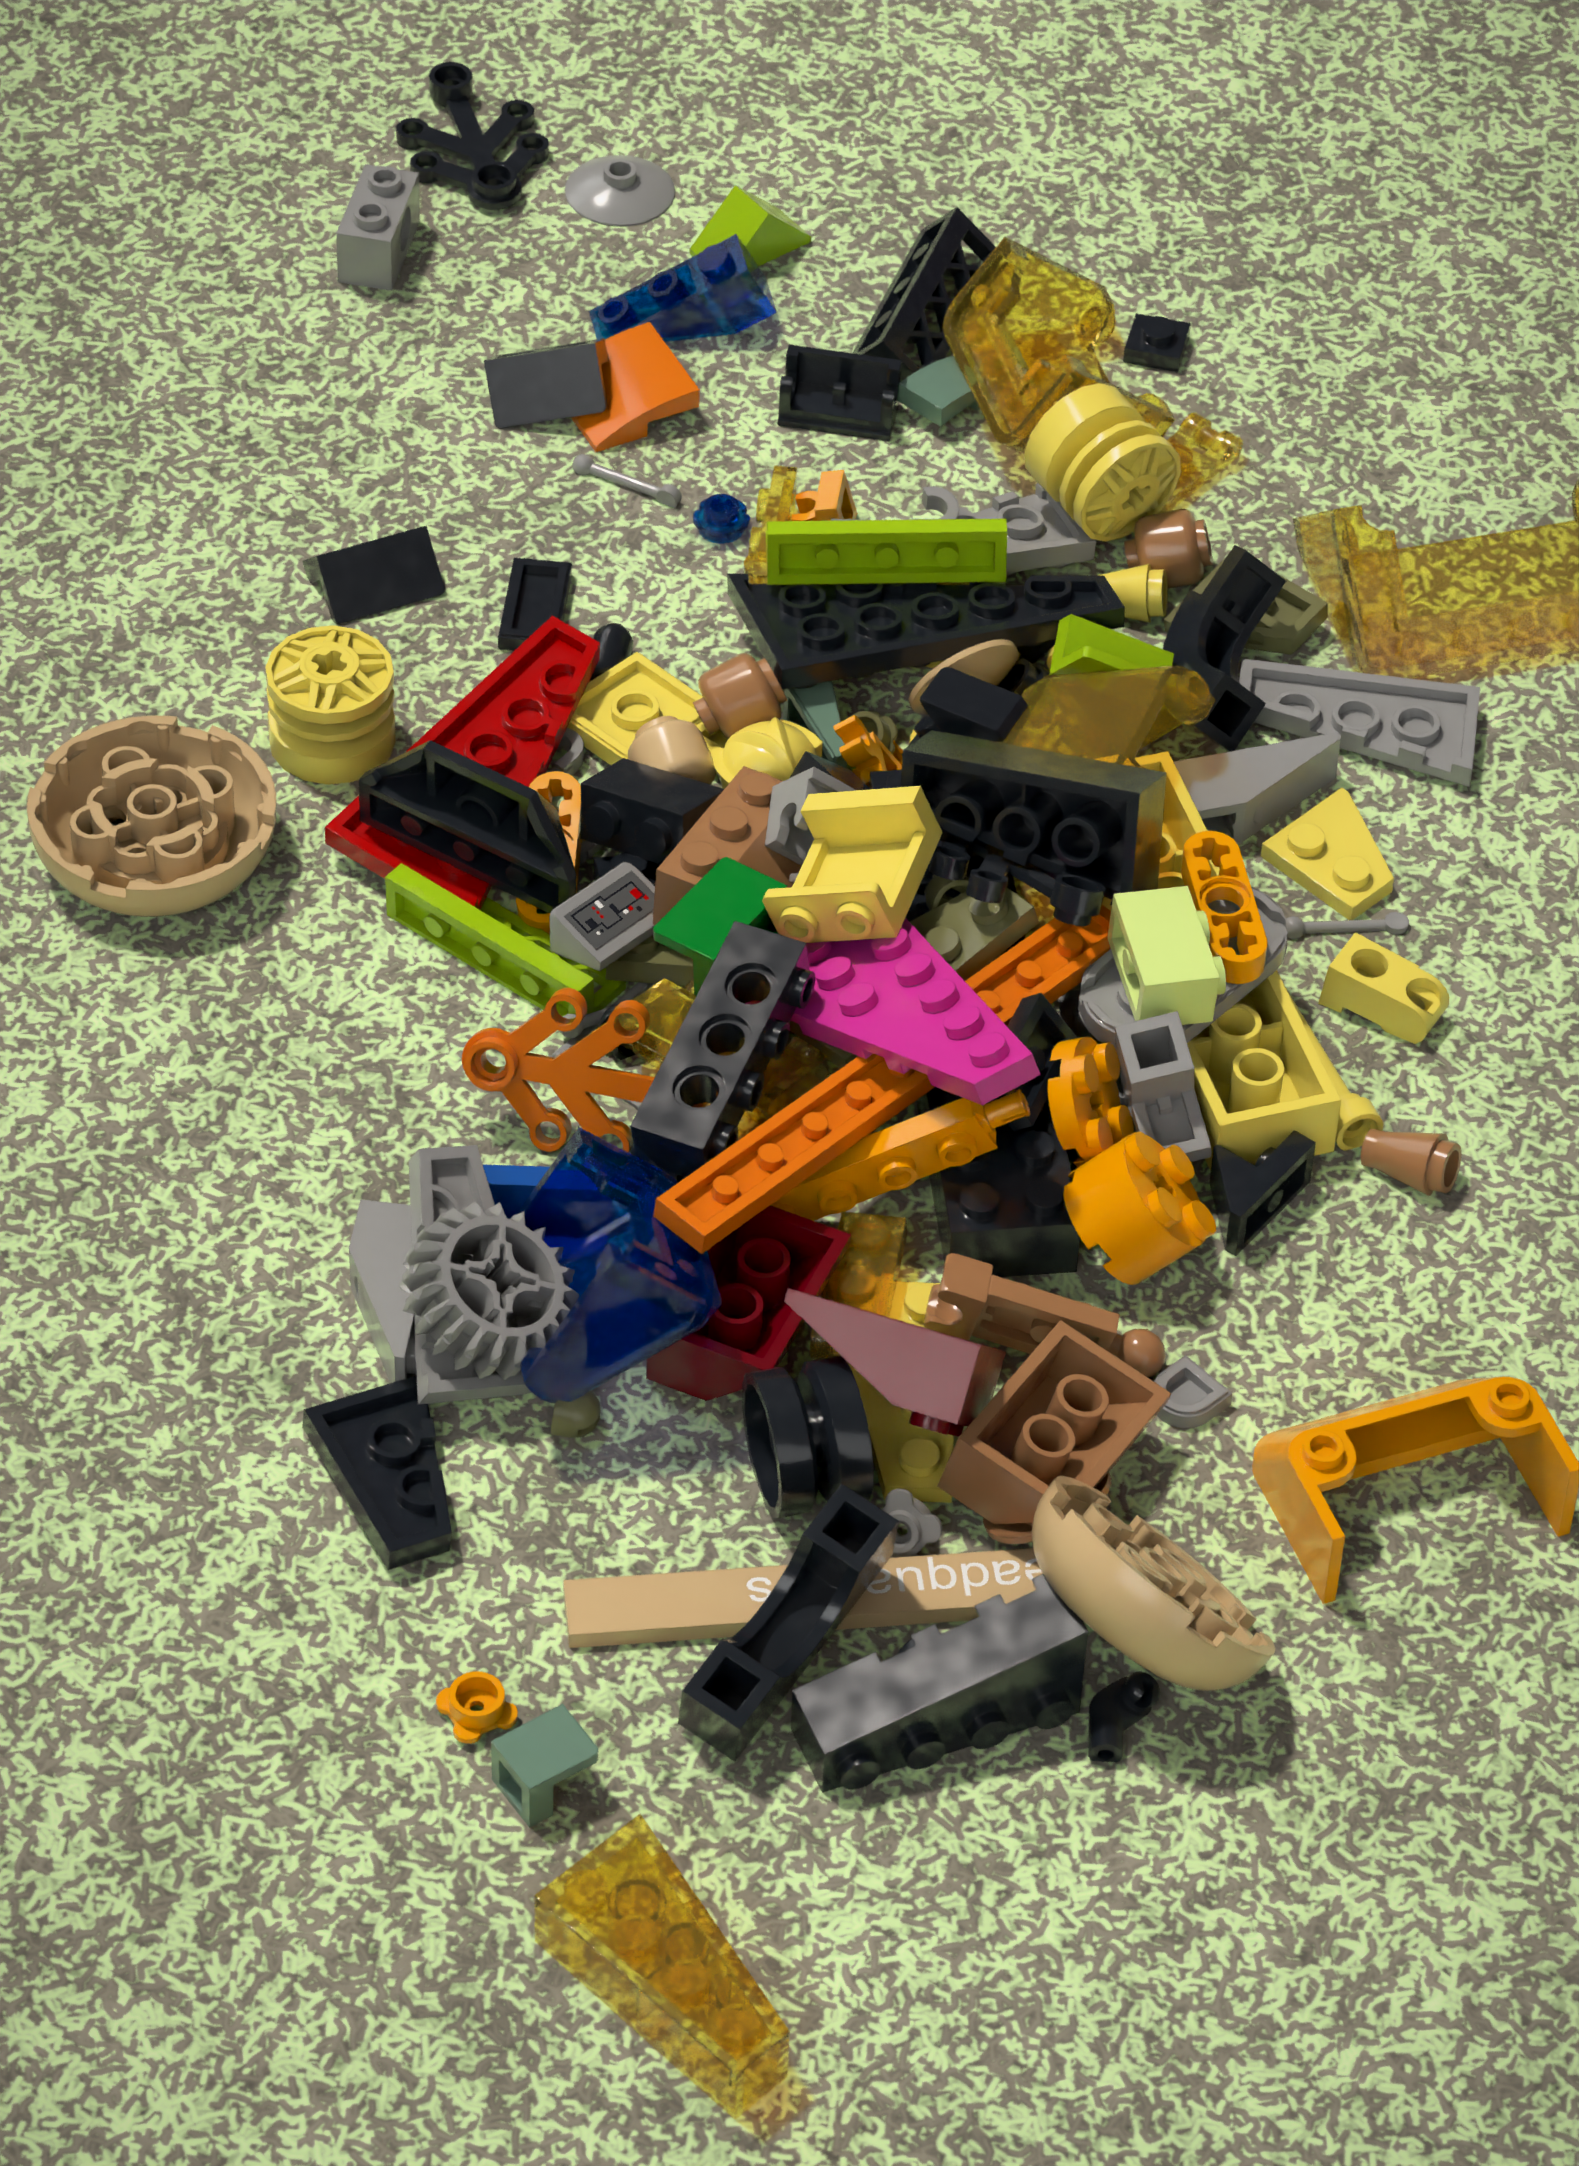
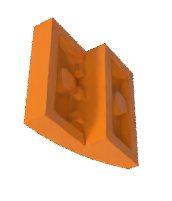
M648 322L605 339L609 361L601 364L608 408L600 413L574 416L571 419L594 451L599 452L647 437L648 422L698 408L700 389L653 325Z

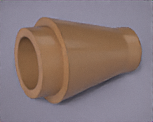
M1372 1128L1368 1131L1363 1141L1361 1164L1377 1169L1428 1196H1431L1433 1191L1446 1194L1452 1189L1459 1173L1461 1147L1458 1143L1450 1142L1444 1133L1385 1132Z

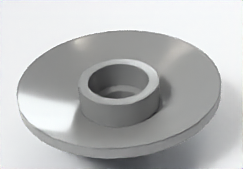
M611 155L595 158L577 167L567 179L565 195L571 208L592 222L608 226H634L652 221L667 211L674 200L675 187L669 174L657 164L634 156Z

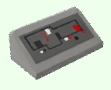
M628 862L621 863L551 911L549 917L550 951L601 971L653 935L655 886L632 864Z

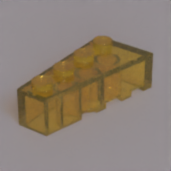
M641 1814L633 1818L535 1894V1942L734 2120L787 2078L789 2029Z

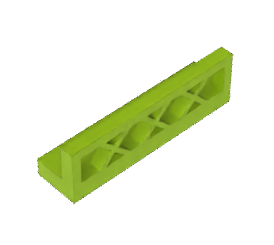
M1006 518L767 521V585L1006 582L1007 521Z
M402 863L385 876L387 916L542 1010L545 1009L552 995L562 988L575 989L584 996L587 1002L586 1014L604 1009L626 989V981L605 980L606 968L598 971L551 952L550 934L542 929L527 925L518 915L486 897L481 910ZM594 982L602 986L595 994ZM559 1001L556 1003V1009L562 1017L566 1014L576 1015L574 1006L569 1002Z

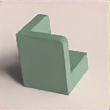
M564 1704L491 1741L492 1781L529 1828L553 1816V1785L598 1761V1747Z

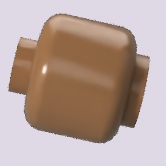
M1177 509L1139 518L1134 528L1135 539L1124 541L1128 568L1151 564V569H1165L1168 589L1200 582L1203 578L1205 567L1213 565L1212 550L1205 520L1196 521L1192 513L1187 509Z
M741 653L704 672L700 676L698 687L703 697L693 702V705L709 735L721 730L728 740L731 735L751 724L771 721L773 717H777L780 720V704L787 701V698L765 657L756 662L751 655Z

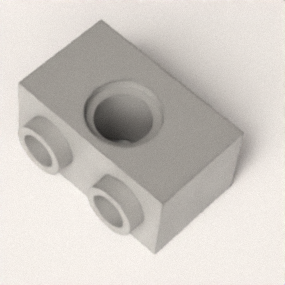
M364 165L336 233L338 282L389 291L393 290L420 223L418 172L399 170L389 166Z

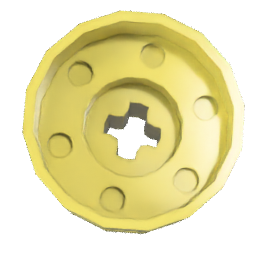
M1102 383L1081 387L1061 398L1042 416L1031 432L1024 451L1025 468L1056 502H1060L1061 507L1073 521H1076L1090 539L1103 542L1124 538L1134 532L1139 518L1160 512L1173 494L1181 474V458L1172 445L1164 437H1161L1150 423L1145 422L1137 409L1114 386Z
M335 625L312 627L286 637L272 650L265 667L269 706V742L272 756L285 771L304 781L327 785L348 783L359 780L365 772L390 759L396 743L395 715L393 710L394 670L390 653L378 639L353 628Z

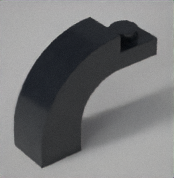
M1236 545L1227 555L1202 594L1191 589L1188 591L1173 618L1163 645L1164 650L1174 653L1170 677L1188 684L1187 696L1168 706V708L1175 715L1228 752L1236 750L1266 705L1264 701L1240 684L1238 668L1246 642L1286 583L1284 578L1247 550Z

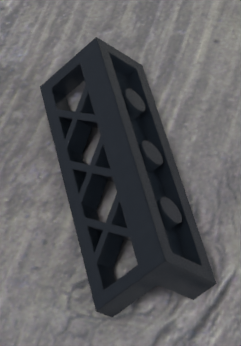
M958 207L922 229L852 353L902 360V380L921 368L946 358L1002 252ZM962 241L980 258L977 265H968L966 263L961 245ZM943 276H953L959 299L948 298ZM924 309L935 310L940 333L929 331ZM905 343L916 344L922 365L921 368L902 351Z

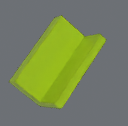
M1073 614L1059 620L1050 676L1152 715L1185 698L1188 690L1187 683L1170 677L1174 653Z

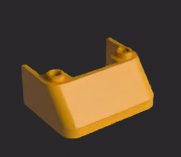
M1513 1377L1458 1380L1277 1430L1263 1436L1255 1446L1252 1463L1253 1475L1323 1604L1336 1600L1345 1535L1321 1492L1338 1488L1355 1478L1501 1438L1557 1537L1570 1534L1579 1490V1462L1538 1392L1527 1382Z

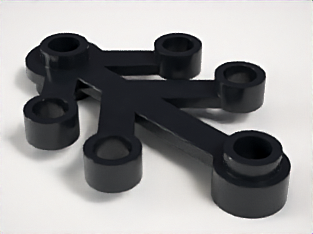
M444 62L434 66L429 73L430 97L439 105L447 108L458 136L430 127L422 119L407 118L400 121L396 126V141L404 149L417 150L427 147L471 164L473 170L443 161V158L435 152L422 151L411 157L410 171L419 173L420 183H434L440 180L467 190L469 200L478 207L500 210L513 206L520 200L522 195V183L519 178L531 165L541 164L548 159L549 141L541 134L526 133L517 139L516 150L504 162L495 161L493 157L516 132L526 131L533 126L534 107L524 100H512L502 106L499 118L483 134L468 101L473 94L472 71L464 64L457 62ZM513 115H523V116H521V117H514ZM408 133H418V134H416V135H409ZM528 148H537L536 150H528ZM423 166H431L432 168H421V167H423Z
M941 829L943 832L940 837L942 846L936 847L929 866V871L932 874L949 880H964L967 875L970 858H975L978 855L984 858L979 869L971 870L966 889L968 896L988 903L1003 902L1008 883L1006 874L1009 873L1049 897L1051 905L1055 907L1053 916L1059 921L1076 926H1088L1091 924L1092 916L1100 914L1106 890L1101 883L1071 874L1057 876L1031 863L1025 866L1003 857L1004 851L977 839L973 842L967 841Z

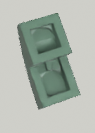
M956 355L931 363L902 380L898 387V402L941 427L968 406L978 411L1013 384V380L971 355Z

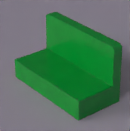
M724 857L653 927L655 941L693 959L695 996H697L734 921L778 934L762 899L768 889L787 888L786 884L729 857Z

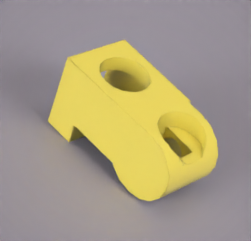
M1355 932L1329 965L1318 1004L1340 1013L1346 1008L1380 1025L1385 1032L1417 1044L1423 1041L1449 1006V994L1440 980L1420 969L1418 965Z

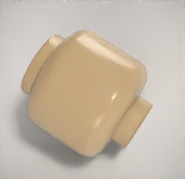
M661 716L645 723L637 730L635 739L628 749L629 760L711 785L716 776L714 761L702 732L694 723L678 720L673 716Z

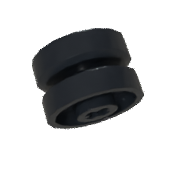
M835 1355L805 1361L799 1373L797 1383L783 1367L745 1373L742 1382L744 1430L753 1472L771 1517L778 1519L811 1512L818 1490L828 1502L841 1484H844L866 1500H870L874 1481L870 1434L859 1388L846 1360L842 1356Z

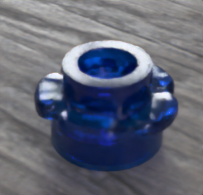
M716 494L700 502L699 510L693 513V523L699 530L700 535L706 540L725 544L734 542L743 535L744 531L749 527L750 516L746 514V505L740 500L728 494Z

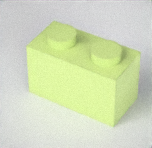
M1188 886L1114 894L1107 939L1135 1021L1178 1011L1182 1025L1213 1022L1217 995L1224 994L1226 989L1225 968L1220 956H1212L1209 948L1210 930L1207 915L1203 910H1196Z

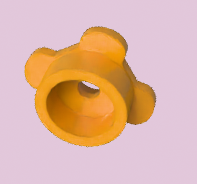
M474 1671L459 1676L453 1681L450 1688L440 1691L436 1698L437 1710L449 1716L454 1724L453 1735L462 1743H476L480 1740L482 1734L496 1728L509 1729L515 1725L518 1719L517 1707L505 1701V1691L502 1683L497 1677L486 1672ZM480 1705L483 1707V1710L473 1711L471 1707Z

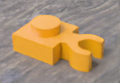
M856 715L833 726L834 731L845 744L839 747L840 754L849 766L855 767L852 772L868 787L870 772L902 770V765L874 732L868 733L866 727Z

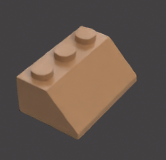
M745 766L742 767L657 868L653 910L654 926L724 857H729L786 884L787 888L793 886L794 883L789 882L790 874L799 873L802 866L765 846L772 786L783 782L782 780Z
M1060 1320L958 1437L937 1487L992 1524L1033 1523L1038 1503L1056 1477H1070L1096 1488L1166 1405L1172 1393Z

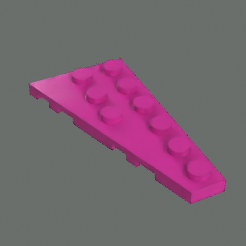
M906 918L896 938L806 943L809 969L815 972L814 990L807 1006L804 1009L796 1008L790 1020L800 1025L804 1035L865 1059L874 1053L884 1057L888 1068L902 1074L912 1068L927 1074L932 1086L980 1105H984L1041 1075L1030 1050ZM750 1001L745 1004H757L762 1001Z

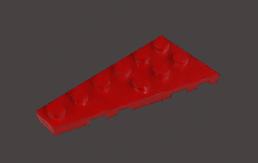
M552 615L407 751L431 740L529 787L534 779L546 773L599 662L600 642ZM359 796L325 826V844L384 879L385 876L402 863L481 910L492 885L361 822Z

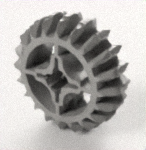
M476 1201L469 1206H464L460 1212L452 1208L442 1213L432 1225H426L416 1237L418 1241L406 1254L403 1264L408 1270L402 1275L399 1287L410 1294L406 1299L403 1311L418 1315L421 1318L416 1324L417 1327L414 1335L430 1334L436 1341L432 1355L448 1351L454 1355V1371L465 1368L469 1363H473L479 1379L490 1376L496 1370L501 1378L506 1380L511 1376H515L520 1370L527 1374L530 1370L537 1369L547 1356L552 1357L563 1345L562 1340L565 1338V1335L573 1327L576 1317L571 1311L576 1307V1301L580 1294L568 1287L573 1281L572 1278L576 1270L560 1266L558 1263L562 1258L564 1247L550 1248L543 1241L546 1227L532 1231L525 1226L524 1212L513 1215L508 1219L500 1203L488 1207L484 1212ZM470 1254L473 1255V1261L467 1260L463 1265L451 1263V1256ZM516 1316L528 1318V1323L524 1327L510 1328L507 1327V1320L512 1321Z

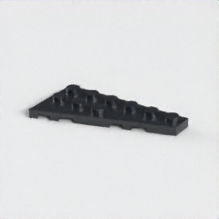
M727 573V593L760 652L770 665L782 690L810 688L818 683L850 677L865 678L877 672L905 667H924L932 662L946 660L969 647L991 640H1009L1016 647L1038 646L1046 641L1056 640L1059 620L1070 614L1109 629L1124 627L1125 607L1104 575H1032L1026 580L1024 585H1003L993 582H969V585H937V583L767 585L749 584V574Z

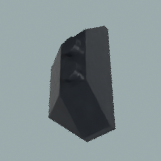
M431 740L365 772L359 779L361 822L548 913H551L554 908L576 894V872L557 808L537 791Z

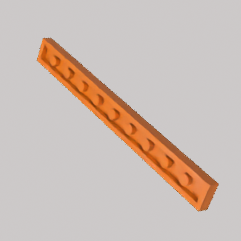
M1102 905L1100 914L1092 916L1091 924L1088 926L1071 925L1054 918L965 980V982L1008 1026L1022 998L1042 993L1049 1003L1052 1004L1082 982L1085 970L1111 949L1107 939L1111 911ZM874 1053L867 1059L858 1056L657 1197L653 1217L699 1253L703 1254L935 1086L931 1085L927 1074L912 1068L902 1074L888 1068L884 1057Z

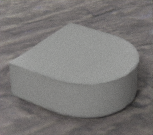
M1186 1355L1162 1371L1154 1380L1155 1383L1172 1393L1169 1401L1157 1416L1165 1423L1174 1427L1194 1428L1201 1426L1228 1408L1232 1402L1233 1393Z

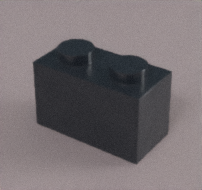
M622 758L581 783L580 839L662 864L724 789Z

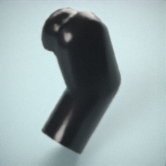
M610 623L600 627L595 632L593 639L600 642V659L589 682L632 655L633 639L630 632L623 625Z
M1142 1671L1133 1672L1129 1677H1123L1111 1683L1092 1698L1089 1704L1088 1757L1091 1761L1117 1763L1123 1758V1731L1147 1716L1152 1706L1159 1701L1160 1688L1153 1676Z

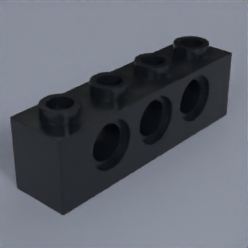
M734 921L630 1125L637 1162L687 1177L737 1142L739 1135L737 1126L745 1110L752 1112L758 1105L764 1088L765 1078L763 1074L771 1058L778 1060L785 1051L790 1035L789 1022L796 1008L804 1009L812 996L815 985V972L809 969L806 943ZM750 1001H762L757 1004H745ZM724 1052H736L728 1056L719 1055ZM699 1103H710V1105L701 1108L692 1107Z

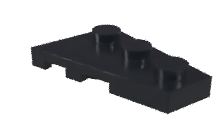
M417 1375L304 1409L302 1428L388 1570L450 1551L452 1530L442 1471L439 1470L437 1461L433 1418H430L428 1404L418 1405Z

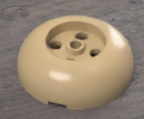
M138 716L111 721L88 729L56 749L45 760L44 772L35 787H30L27 799V815L32 842L41 862L65 889L91 905L114 913L140 917H160L186 913L202 908L225 897L240 886L257 868L267 852L274 833L277 803L275 785L265 762L247 743L237 736L214 725L210 727L208 732L196 728L178 726V719L175 716ZM119 818L125 821L115 826L111 824Z
M1058 1476L1054 1479L1042 1495L1034 1514L1032 1543L1035 1557L1046 1580L1058 1596L1098 1635L1153 1674L1176 1685L1194 1690L1216 1691L1237 1686L1253 1677L1275 1653L1272 1639L1262 1632L1256 1633L1254 1636L1251 1634L1249 1629L1257 1619L1236 1596L1200 1563L1138 1515L1129 1525L1124 1523L1106 1509L1111 1500L1104 1493L1070 1477Z

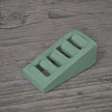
M833 682L818 683L813 687L804 689H785L787 701L784 702L783 720L803 726L814 733L823 742L822 758L847 768V762L839 751V747L845 744L833 727L841 722Z

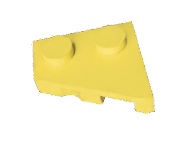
M1342 787L1262 843L1261 857L1348 920H1354L1393 890L1394 877L1352 797Z

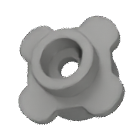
M894 1489L888 1493L885 1499L886 1505L882 1510L897 1519L899 1523L906 1525L908 1532L904 1535L897 1532L893 1554L890 1558L918 1556V1552L926 1543L936 1542L940 1538L942 1523L936 1515L930 1513L923 1502L913 1498V1495L908 1490Z

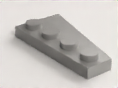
M1039 483L1036 484L1035 494L1019 498L1013 491L993 497L991 508L976 513H971L966 507L959 508L958 519L1006 518L1008 531L1006 576L1012 575L1017 571L1044 567L1062 568L1071 563L1094 560L1096 540L1090 539L1076 521H1073L1061 507L1060 502H1056Z

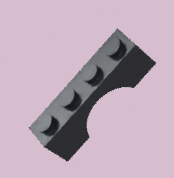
M841 1484L802 1534L788 1566L758 1611L736 1635L730 1639H721L682 1690L678 1724L731 1760L736 1761L893 1554L899 1521L844 1484Z

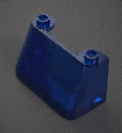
M580 1127L577 1128L517 1212V1214L525 1213V1226L530 1230L534 1231L546 1227L543 1241L550 1248L564 1247L562 1258L558 1261L559 1265L576 1270L572 1278L573 1281L568 1286L580 1294L575 1305L543 1349L532 1347L526 1352L520 1363L523 1380L527 1388L538 1398L549 1403H557L558 1400L572 1402L705 1327L720 1308L722 1300L708 1252L699 1253L653 1217L656 1198L679 1182L661 1169Z

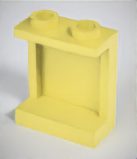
M921 786L808 794L801 809V814L814 838L813 843L793 886L790 888L768 889L762 899L778 934L804 943L896 938L943 833Z

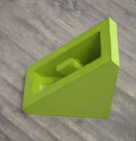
M735 185L691 246L690 255L724 283L810 243L812 237L779 208Z

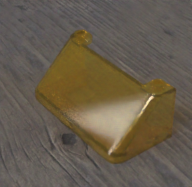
M1579 480L1572 491L1574 521L1397 549L1395 530H1379L1370 526L1363 518L1362 505L1293 518L1296 543L1301 559L1320 599L1328 603V616L1356 672L1415 678L1579 650Z

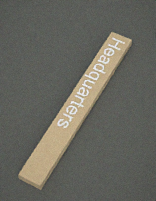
M1034 1548L890 1558L836 1630L970 1621L978 1617L974 1606L1001 1594L1005 1604L1035 1591L1032 1579L1043 1573L1037 1563ZM788 1565L563 1580L569 1648L733 1637L758 1611Z

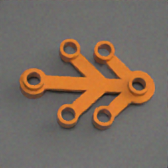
M562 988L556 991L547 1002L543 1011L511 1033L500 1028H486L478 1031L469 1039L462 1053V1065L465 1074L478 1088L486 1091H501L528 1126L530 1139L538 1149L546 1152L560 1149L569 1138L572 1125L569 1117L563 1111L555 1108L546 1109L527 1080L550 1085L591 1139L592 1151L600 1161L607 1164H616L626 1158L633 1146L631 1129L621 1121H610L590 1093L642 1103L655 1077L592 1064L622 1043L632 1044L642 1038L650 1025V1015L643 1004L634 1000L622 1001L614 1008L606 1023L556 1057L528 1052L557 1030L562 1032L574 1030L584 1019L587 1013L586 999L579 991L572 988ZM559 1001L569 1002L576 1010V1017L571 1019L562 1017L556 1009V1003ZM622 1013L633 1015L639 1023V1029L629 1031L623 1028L619 1022V1015ZM495 1049L501 1052L505 1057L506 1065L501 1067L492 1065L486 1057V1051ZM699 1103L692 1107H705L707 1103ZM545 1121L554 1123L560 1130V1137L549 1138L545 1136L541 1130V1123ZM603 1135H616L620 1138L623 1149L614 1151L607 1148L603 1142Z

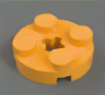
M1091 1037L1060 1041L1054 1046L1050 1061L1061 1059L1060 1077L1048 1079V1100L1057 1138L1063 1150L1076 1149L1080 1155V1158L1072 1162L1077 1167L1129 1134L1134 1133L1131 1113L1126 1105H1121L1116 1082L1120 1075L1117 1051L1111 1042L1098 1044Z

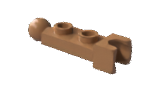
M955 1253L948 1254L945 1258L941 1283L935 1284L931 1288L924 1318V1327L968 1341L971 1336H975L1031 1354L1061 1320L1148 1378L1155 1376L1162 1369L1165 1362L1164 1344L1150 1330L1132 1329L1123 1335L1117 1334L1120 1314L1040 1290L1024 1283L992 1275L993 1265Z

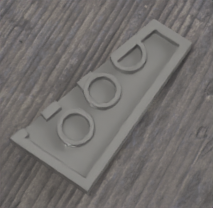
M1242 659L1240 684L1266 703L1254 723L1305 738L1338 732L1341 737V749L1470 787L1480 687Z
M477 1145L418 1149L409 1160L412 1246L418 1241L416 1237L427 1224L432 1225L442 1213L452 1208L460 1212L464 1206H469L476 1201L485 1212L488 1207L495 1205ZM470 1254L451 1256V1263L463 1265L467 1260L473 1261V1255ZM414 1314L416 1330V1324L420 1321L421 1318L420 1316ZM516 1316L512 1321L507 1320V1327L518 1328L527 1326L528 1318ZM430 1334L415 1335L418 1405L524 1395L539 1391L547 1383L542 1365L535 1370H530L527 1374L520 1370L515 1376H511L506 1380H503L496 1370L490 1376L479 1379L473 1363H469L465 1368L454 1371V1355L448 1351L432 1355L434 1343L436 1342Z

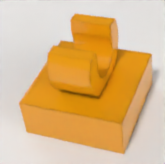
M845 471L821 472L818 492L805 491L796 494L795 500L800 513L792 514L791 517L792 521H831L834 518L857 519L858 513Z

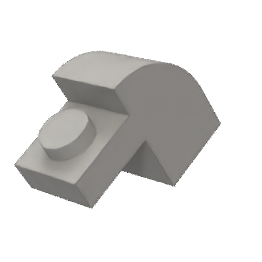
M1178 1011L1115 1026V1046L1120 1063V1077L1127 1107L1131 1113L1136 1131L1143 1132L1153 1138L1165 1149L1172 1144L1177 1145L1186 1153L1191 1162L1211 1157L1210 1141L1194 1090V1065Z

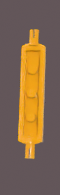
M1020 1089L984 1105L961 1098L870 1134L772 1203L771 1206L815 1221L830 1214L846 1212L856 1204L888 1191L907 1188L916 1180L946 1168L965 1165L975 1157L997 1149L995 1128L1019 1118L1030 1116L1027 1100Z

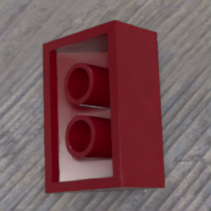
M770 1205L703 1254L695 1249L648 1326L646 1379L709 1401L742 1390L745 1373L778 1367L805 1322L784 1302L788 1288L820 1297L851 1244V1234Z

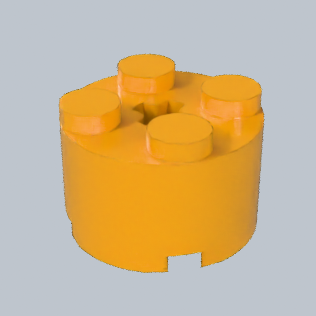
M1134 1132L1082 1164L1067 1176L1073 1178V1181L1064 1186L1063 1195L1069 1217L1076 1232L1088 1250L1097 1244L1100 1245L1104 1252L1112 1259L1102 1266L1113 1277L1125 1284L1137 1285L1203 1244L1205 1239L1216 1232V1223L1211 1212L1200 1202L1190 1182V1179L1195 1175L1193 1165L1186 1153L1175 1144L1165 1149L1156 1140L1143 1132Z

